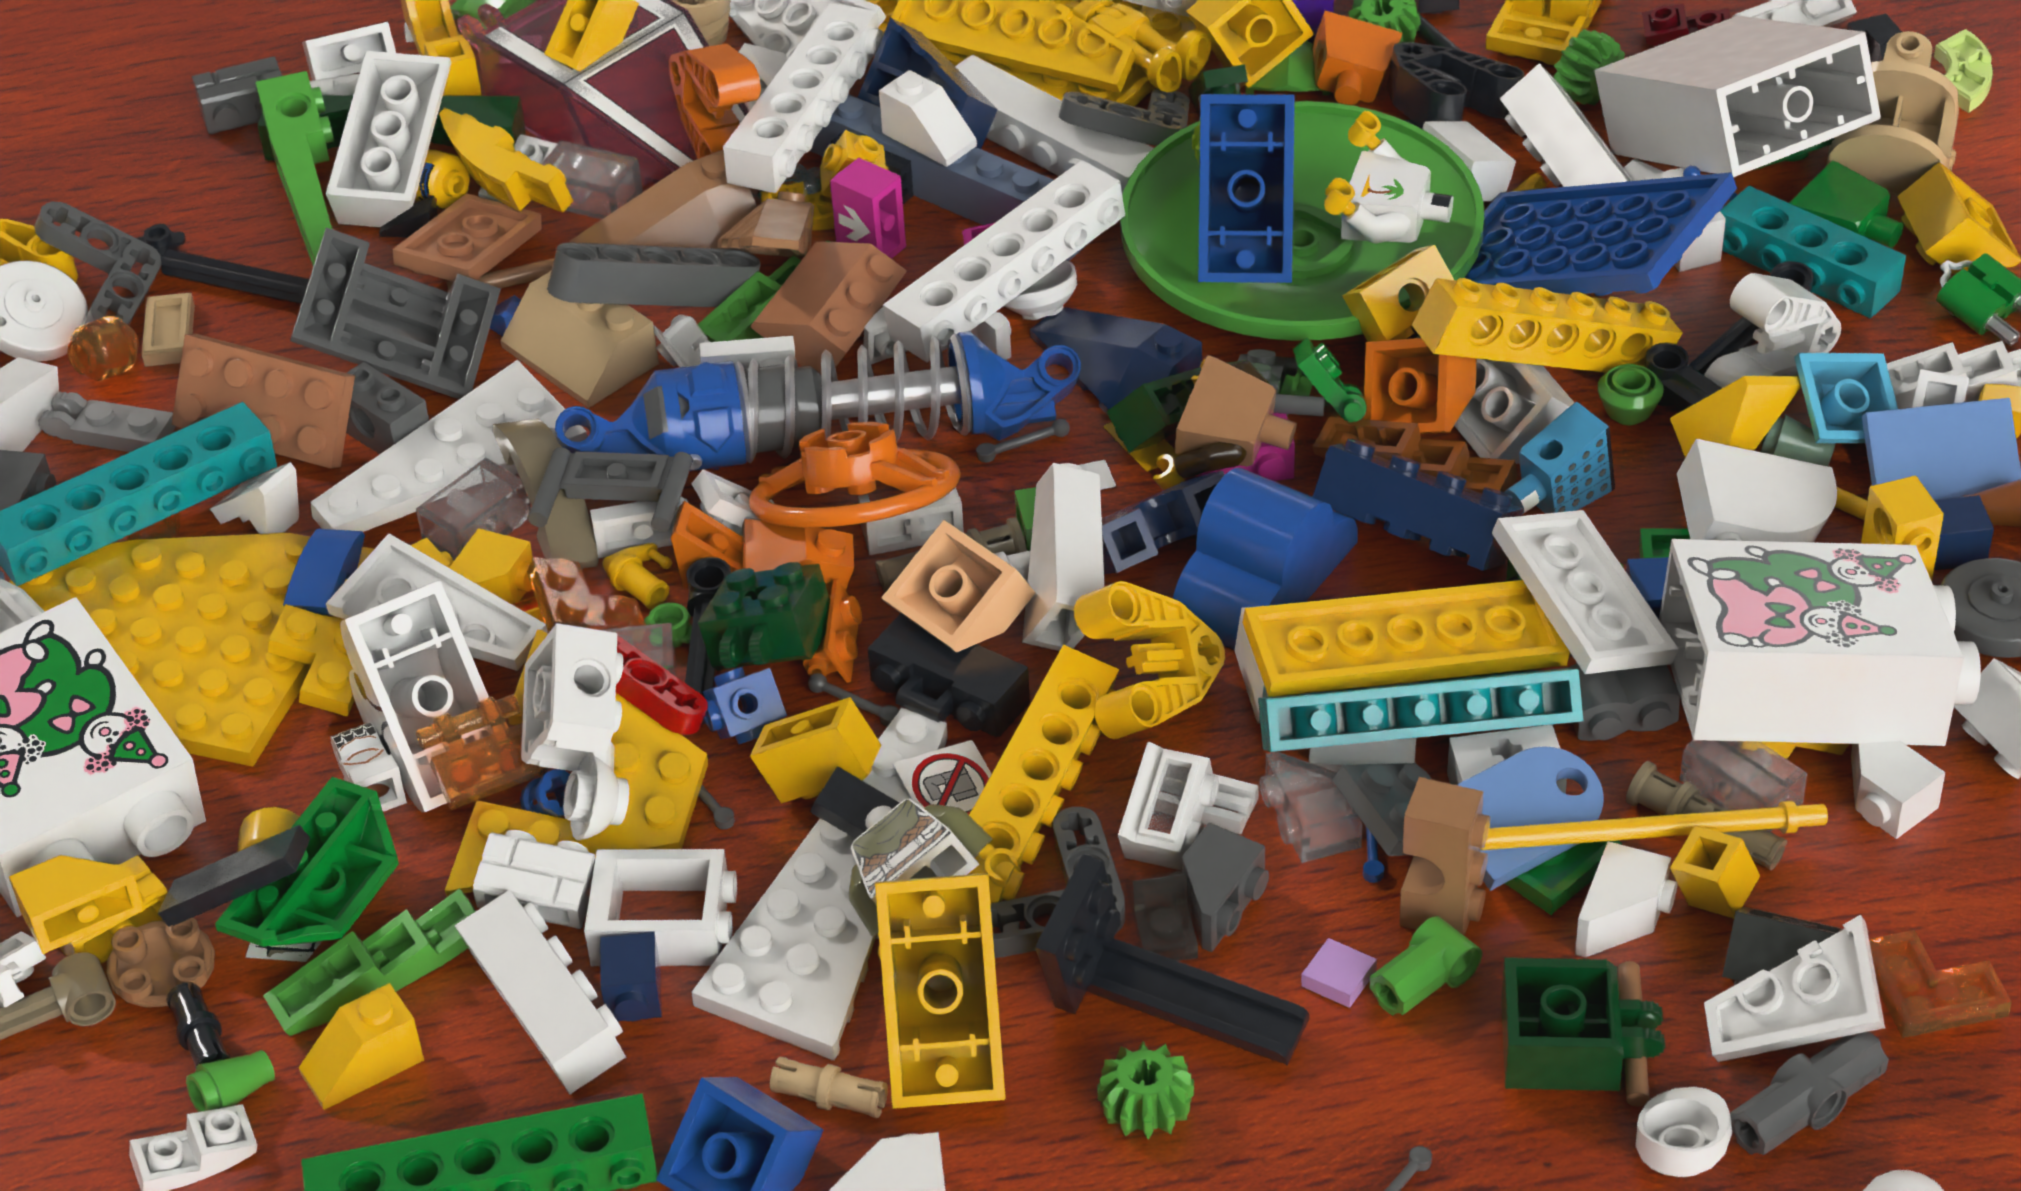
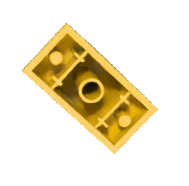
M988 873L875 882L893 1109L1006 1100Z

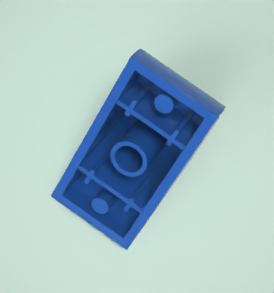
M1201 94L1198 282L1292 283L1295 95Z
M1234 468L1221 478L1206 502L1198 526L1196 551L1184 567L1172 599L1182 602L1218 635L1223 646L1235 651L1241 608L1306 602L1357 544V524L1354 519L1333 511L1331 505L1243 468Z

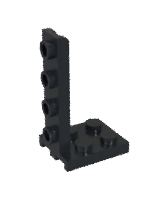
M1083 854L1035 946L1055 1007L1075 1014L1086 992H1090L1288 1065L1310 1019L1309 1012L1298 1004L1115 939L1114 936L1121 924L1120 912L1116 907L1112 893L1113 888L1109 883L1104 862Z

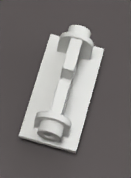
M677 315L664 332L654 326V333L661 342L656 349L674 367L700 365L699 343L710 341L707 340L708 337L698 326L694 318Z

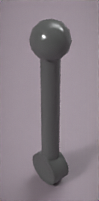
M1057 419L1050 427L996 445L982 443L976 449L977 458L981 462H991L998 453L1053 435L1064 437L1069 433L1070 425L1064 419Z
M815 673L808 679V687L812 692L820 693L824 691L841 700L851 697L857 707L879 716L881 724L886 727L889 726L899 712L896 706L887 705L881 707L830 684L822 674Z
M702 785L698 796L714 814L715 826L719 829L731 828L735 823L733 810L728 807H721Z
M1424 1146L1412 1148L1409 1152V1163L1384 1191H1400L1417 1171L1429 1169L1432 1163L1431 1151Z

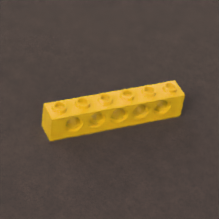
M1436 278L1412 323V327L1433 354L1605 373L1622 364H1637L1645 367L1646 353L1651 346L1658 343L1677 344L1683 334L1670 318V312L1661 304L1653 301H1646L1644 304L1628 302L1614 296L1603 299L1589 297L1580 292H1573L1572 294L1555 293L1541 287L1530 290L1515 288L1506 283L1489 285L1476 283L1467 278H1459L1457 280Z
M1064 644L969 814L993 838L990 844L995 849L1007 848L1012 851L1020 867L1023 861L1031 865L1033 864L1045 837L1039 833L1042 825L1044 824L1052 828L1053 820L1060 812L1064 799L1058 796L1062 788L1068 791L1073 789L1083 767V763L1078 761L1081 752L1090 756L1098 741L1101 730L1096 725L1094 708L1096 701L1101 696L1116 691L1113 690L1119 669ZM978 855L975 859L979 865L967 875L987 873L984 865L985 861ZM1001 862L996 866L995 873L1005 881L1007 886H997L988 875L990 904L1001 902L1003 899H1014L1025 873L1019 872L1012 863Z

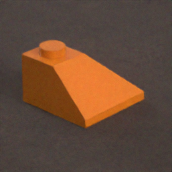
M744 519L742 525L743 569L751 568L754 572L774 570L776 567L789 562H798L801 566L819 564L828 595H831L834 579H838L844 589H847L854 570L853 534L833 529L788 527L763 520Z

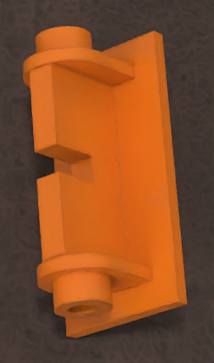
M834 579L831 595H829L830 605L826 633L812 659L804 660L803 666L809 676L815 673L826 676L829 673L838 671L845 682L848 683L851 682L854 659L858 655L856 640L858 625L862 622V611L858 600L853 595L849 596L839 580Z

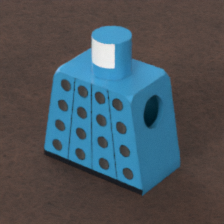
M1575 402L1521 448L1519 462L1522 479L1508 488L1505 493L1513 497L1510 504L1523 508L1522 514L1534 506H1537L1545 514L1577 511L1615 489L1610 427L1580 403Z

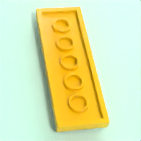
M1523 580L1245 608L1242 622L1268 697L1567 666L1570 651Z

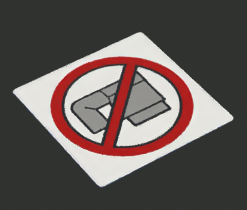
M972 740L893 762V766L911 799L922 808L930 804L961 808L968 815L971 813L992 775Z

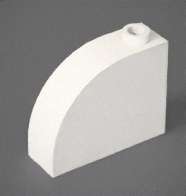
M1701 439L1695 440L1677 472L1690 539L1814 542L1831 515L1837 500V486L1832 467Z

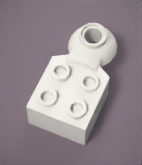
M556 623L525 663L521 760L527 764L572 771L565 787L563 812L565 818L570 820L573 837L578 841L597 835L609 825H621L628 808L629 784L625 778L616 777L614 773L615 746L611 742L613 733L617 732L622 717V704L620 701H615L616 684L620 681L623 671L622 653H617V633Z

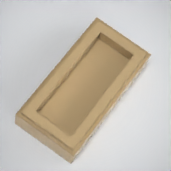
M192 293L147 297L142 344V358L145 367L181 363L185 334H193L195 304Z

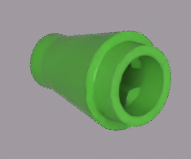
M259 1050L249 1055L199 1064L196 1067V1072L187 1075L186 1086L194 1107L198 1112L235 1106L264 1084L275 1079V1072L268 1055L263 1050Z

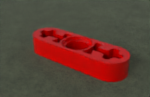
M617 635V653H622L623 671L620 681L616 684V693L674 733L690 735L698 732L708 708L706 699L692 687Z

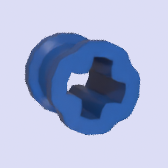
M553 769L542 775L541 778H536L527 783L520 797L522 810L555 817L564 816V790L570 774L565 770ZM546 793H554L557 800L549 801ZM536 799L538 803L534 805L533 800Z

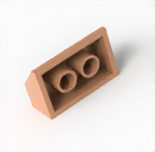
M816 241L750 328L764 338L793 336L797 363L801 366L810 365L821 374V355L825 349L832 354L836 368L865 329V325L877 313L907 270L870 243Z

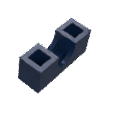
M1217 471L1199 474L1102 518L1104 574L1123 571L1159 554L1157 549L1165 545L1197 535L1203 509L1213 489L1224 476V472Z

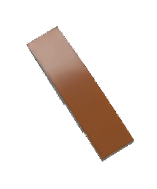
M1329 417L1313 445L1314 454L1325 458L1330 445H1346L1348 438L1374 446L1375 451L1373 455L1391 461L1393 455H1399L1419 462L1421 464L1419 471L1437 477L1438 471H1443L1467 480L1464 488L1481 494L1484 487L1505 493L1508 488L1513 486L1518 476L1515 460L1469 457L1465 441L1423 439L1420 435L1418 423L1360 419L1357 422H1349L1343 418Z

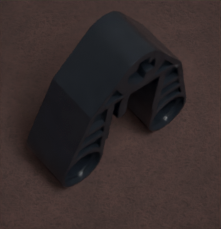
M1400 42L1393 47L1387 89L1393 106L1423 129L1425 121H1462L1464 106L1493 118L1505 119L1510 112L1500 98L1524 77L1525 73L1518 67L1455 48L1414 42Z

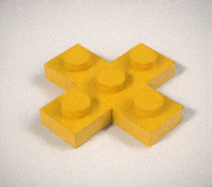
M285 604L268 639V653L311 665L300 688L299 703L348 717L355 699L349 680V672L353 668L344 646L340 627L341 621L344 619L336 616L331 618Z

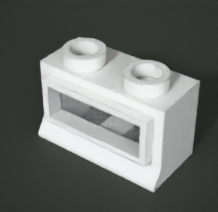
M1147 742L1118 833L1124 858L1182 870V856L1205 828L1204 823H1201L1205 806L1212 807L1217 797L1219 777L1213 775L1210 758L1164 749L1156 744Z

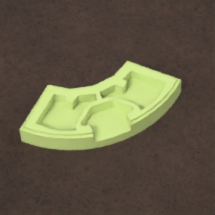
M1964 29L1935 46L1934 58L1944 66L1946 70L1945 76L1956 86L1959 108L1969 113L1977 108L1987 97L1992 84L1993 69L1991 64L1992 57L1986 46L1973 33Z

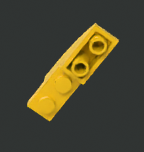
M446 108L439 113L443 127L469 174L491 196L519 212L531 200L562 213L572 204L574 200L565 184L566 177L551 164L542 165L530 160L522 152L515 151L513 147L514 140L506 130L499 126L490 127L467 113L461 115Z

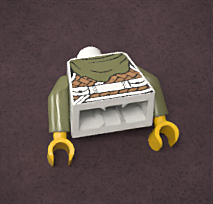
M905 799L893 809L889 806H878L867 815V830L857 837L851 845L856 864L851 870L848 895L850 903L872 937L876 935L879 937L875 882L967 875L979 865L975 859L979 855L985 861V869L992 882L999 887H1006L1005 881L995 873L996 866L1006 861L1012 863L1019 872H1021V868L1013 852L1007 848L995 849L990 844L993 838L961 808L930 804L922 808L912 799ZM879 945V947H878V955H879V958H880V960H881V956H880V945Z

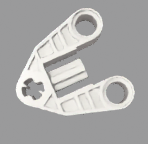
M1751 273L1739 281L1730 297V308L1760 328L1753 333V339L1759 343L1717 358L1707 369L1704 376L1722 388L1743 376H1799L1794 357L1798 353H1828L1840 337L1841 323L1825 301L1794 281Z

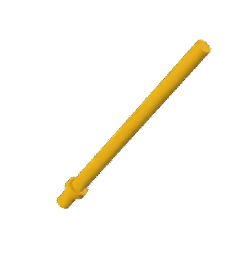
M1781 801L1778 807L1497 827L1489 828L1485 846L1480 848V850L1690 835L1695 825L1720 833L1780 829L1784 834L1796 833L1798 827L1826 825L1828 812L1825 804L1796 806L1794 801Z

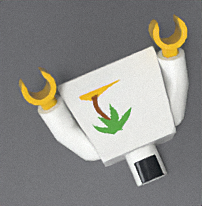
M1363 111L1349 129L1348 139L1351 144L1357 147L1367 146L1369 151L1361 152L1350 183L1345 179L1335 178L1325 190L1327 196L1324 200L1325 210L1332 215L1342 213L1341 239L1369 241L1375 244L1382 242L1411 243L1417 240L1424 219L1449 223L1453 209V196L1431 193V171L1426 166L1414 164L1402 158L1385 138L1379 140L1375 136L1381 128L1378 117L1370 111Z

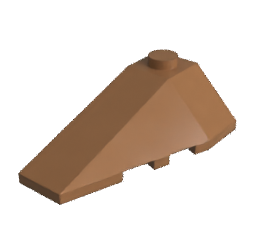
M720 150L686 163L570 240V243L717 249L718 239L757 206L750 188L727 183L724 151Z

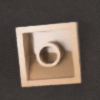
M943 520L882 596V599L955 652H959L1004 633L1036 592L1016 568Z

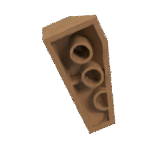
M778 192V200L766 199L720 237L717 249H735L752 254L804 258L811 249L814 205L804 202L805 194Z

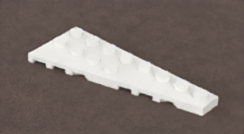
M901 708L878 739L881 747L870 774L862 781L898 802L911 799L893 766V762L944 748L948 739L947 723L942 721L938 723L916 712ZM821 818L818 820L730 939V943H727L691 992L694 1007L833 1061L840 1052L839 1043L846 1022H850L854 1011L853 1002L860 982H864L868 971V959L875 938L879 939L877 935L874 937L870 935L849 901L848 893L851 870L856 864L851 850V845L855 838Z

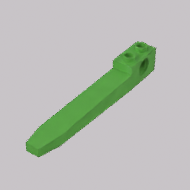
M307 71L256 81V87L277 170L311 263L314 266L326 227L332 229L314 164L329 161L326 143L334 142L328 116L319 117V113L326 112L320 86L311 88Z

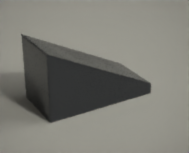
M434 195L414 203L413 207L381 226L379 231L380 237L408 238L438 215Z

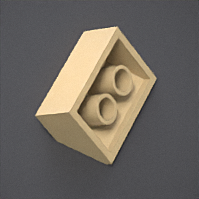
M551 271L529 284L500 340L503 349L587 408H590L659 364L653 321L626 304L572 303L557 299L549 294L547 290Z

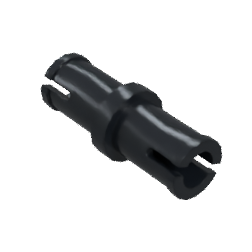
M182 983L172 988L167 995L166 1001L178 1024L176 1035L179 1043L185 1050H189L195 1063V1068L199 1064L231 1058L220 1038L222 1028L218 1017L208 1011L200 987L192 983L189 990L188 983Z

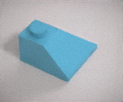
M1798 353L1794 357L1816 443H1866L1862 415L1867 412L1898 409L1884 353Z

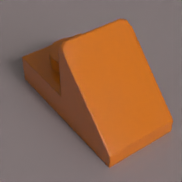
M684 501L679 506L670 537L683 587L685 589L688 588L686 576L688 568L695 561L702 558L715 557L724 560L730 566L731 573L743 569L742 536Z

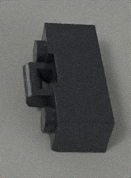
M901 613L867 648L871 681L886 693L892 694L897 692L896 704L938 723L940 721L943 722L951 714L954 716V719H957L963 727L970 731L981 730L994 737H1000L1030 704L1029 672L1027 666L977 644L955 652Z

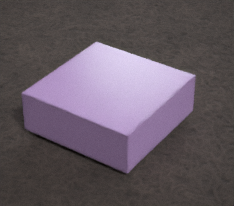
M1328 938L1303 971L1301 986L1350 1008L1370 981V976L1376 972L1377 959Z

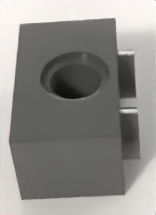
M362 362L347 372V374L355 375L346 433L378 454H381L429 421L426 401L367 363Z

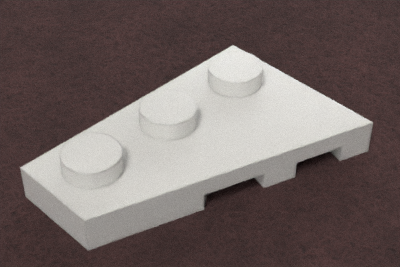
M1861 915L1843 924L1845 929L1824 941L1817 943L1815 940L1797 950L1799 955L1770 971L1763 969L1704 1002L1712 1056L1718 1062L1885 1028L1867 925Z

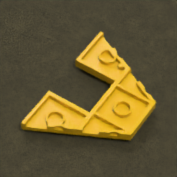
M537 629L527 660L548 635L543 630ZM525 665L507 713L509 724L521 727L523 725ZM616 693L615 701H620L622 704V717L617 732L613 733L611 739L615 746L614 773L616 777L625 778L629 784V803L622 824L619 826L609 825L597 835L577 841L573 837L570 820L476 800L445 888L446 898L459 888L463 893L473 892V883L479 864L482 862V855L489 833L491 832L506 835V832L509 830H520L533 835L537 842L555 846L560 841H573L585 846L589 853L595 854V858L597 849H682L708 767L707 753L683 735L666 729Z

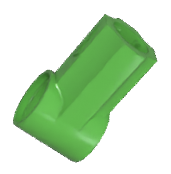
M1439 916L1431 917L1419 926L1410 940L1409 947L1370 976V990L1375 994L1379 1006L1390 1015L1394 1016L1396 1013L1404 1015L1445 983L1452 988L1464 984L1477 970L1482 958V949Z

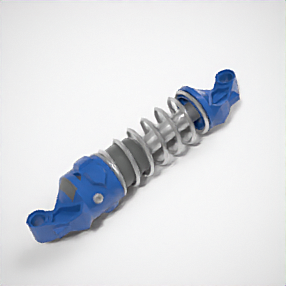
M971 331L958 332L957 335L953 333L948 340V367L944 365L940 341L933 336L930 340L931 369L909 372L904 345L897 340L894 344L895 374L874 376L869 352L866 347L861 345L857 353L858 379L838 381L833 356L826 349L821 355V374L810 365L798 367L796 359L791 354L786 357L785 364L761 367L760 363L753 358L749 363L748 369H744L743 364L738 360L735 364H733V361L719 363L703 362L696 366L654 371L632 405L614 422H609L582 406L566 408L559 414L556 420L555 432L558 443L562 448L568 449L571 453L577 451L658 454L674 457L677 452H686L693 459L690 471L703 469L718 470L721 467L745 465L746 461L751 464L756 453L776 451L779 456L786 459L791 454L792 449L799 446V440L805 435L825 428L826 437H829L831 433V420L839 419L842 431L844 432L848 431V418L858 417V422H867L868 415H875L877 422L887 423L884 413L895 412L893 429L897 443L903 429L904 411L910 410L918 432L926 440H930L937 432L940 406L944 405L954 428L963 436H966L968 433L970 435L984 434L1000 441L1019 432L1029 423L1055 420V405L1073 391L1080 373L1081 362L1078 354L1072 348L1065 345H1054L1048 347L1026 369H1019L996 355ZM1058 364L1065 367L1070 376L1063 380H1056L1048 375L1046 368L1050 365ZM931 407L930 424L927 430L919 409ZM575 425H582L590 430L589 436L579 442L569 440L565 433L570 427Z

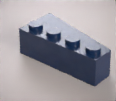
M1348 438L1346 445L1336 444L1329 446L1313 494L1314 498L1330 504L1333 510L1364 523L1375 524L1376 519L1385 522L1383 529L1398 537L1420 541L1422 536L1430 539L1429 549L1445 556L1454 555L1466 558L1467 554H1469L1470 558L1467 565L1484 571L1505 564L1507 556L1496 541L1492 531L1498 518L1522 515L1523 508L1510 504L1513 498L1511 495L1484 487L1482 494L1464 488L1466 479L1443 471H1438L1437 477L1419 471L1421 465L1419 462L1403 456L1393 455L1391 461L1373 455L1375 451L1374 446Z

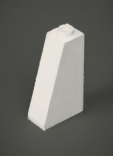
M17 357L0 368V450L23 452L41 431L38 420L44 411L53 410L51 401L59 393L57 366Z
M1052 463L1036 484L1028 584L1036 593L1025 606L1023 643L1058 651L1061 650L1063 644L1074 648L1085 636L1078 628L1074 618L1075 603L1080 596L1104 587L1100 474L1083 470L1076 464Z

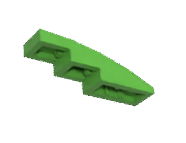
M795 256L790 257L769 277L759 271L752 275L698 323V326L708 337L707 340L718 342L764 338L750 327L801 260Z
M459 888L416 920L406 909L363 941L352 931L263 996L282 1028L289 1036L330 1022L339 1007L388 983L392 985L395 991H398L467 950L468 947L455 925L476 912V909Z

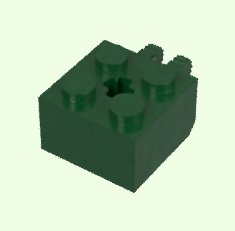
M789 562L776 567L774 570L754 572L751 568H744L728 574L698 621L711 666L720 671L743 666L812 659L826 633L830 598L820 565L801 566L798 562Z
M1504 958L1501 1007L1505 1089L1619 1091L1623 1058L1641 1059L1646 1057L1648 1059L1649 1057L1654 1058V1056H1660V1053H1664V1034L1656 1030L1657 1026L1661 1025V1021H1663L1662 1007H1659V1003H1654V1001L1619 999L1617 967L1607 959Z

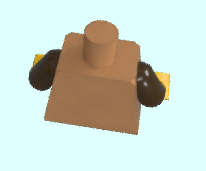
M1207 355L1206 359L1201 362L1199 376L1194 375L1191 377L1195 386L1176 429L1175 454H1178V456L1174 460L1170 455L1162 454L1156 462V465L1163 473L1153 476V480L1162 490L1185 481L1186 478L1205 472L1236 467L1238 465L1251 466L1254 464L1262 442L1285 450L1290 448L1297 423L1273 415L1277 390L1270 385L1251 362L1246 360L1223 362L1210 355Z

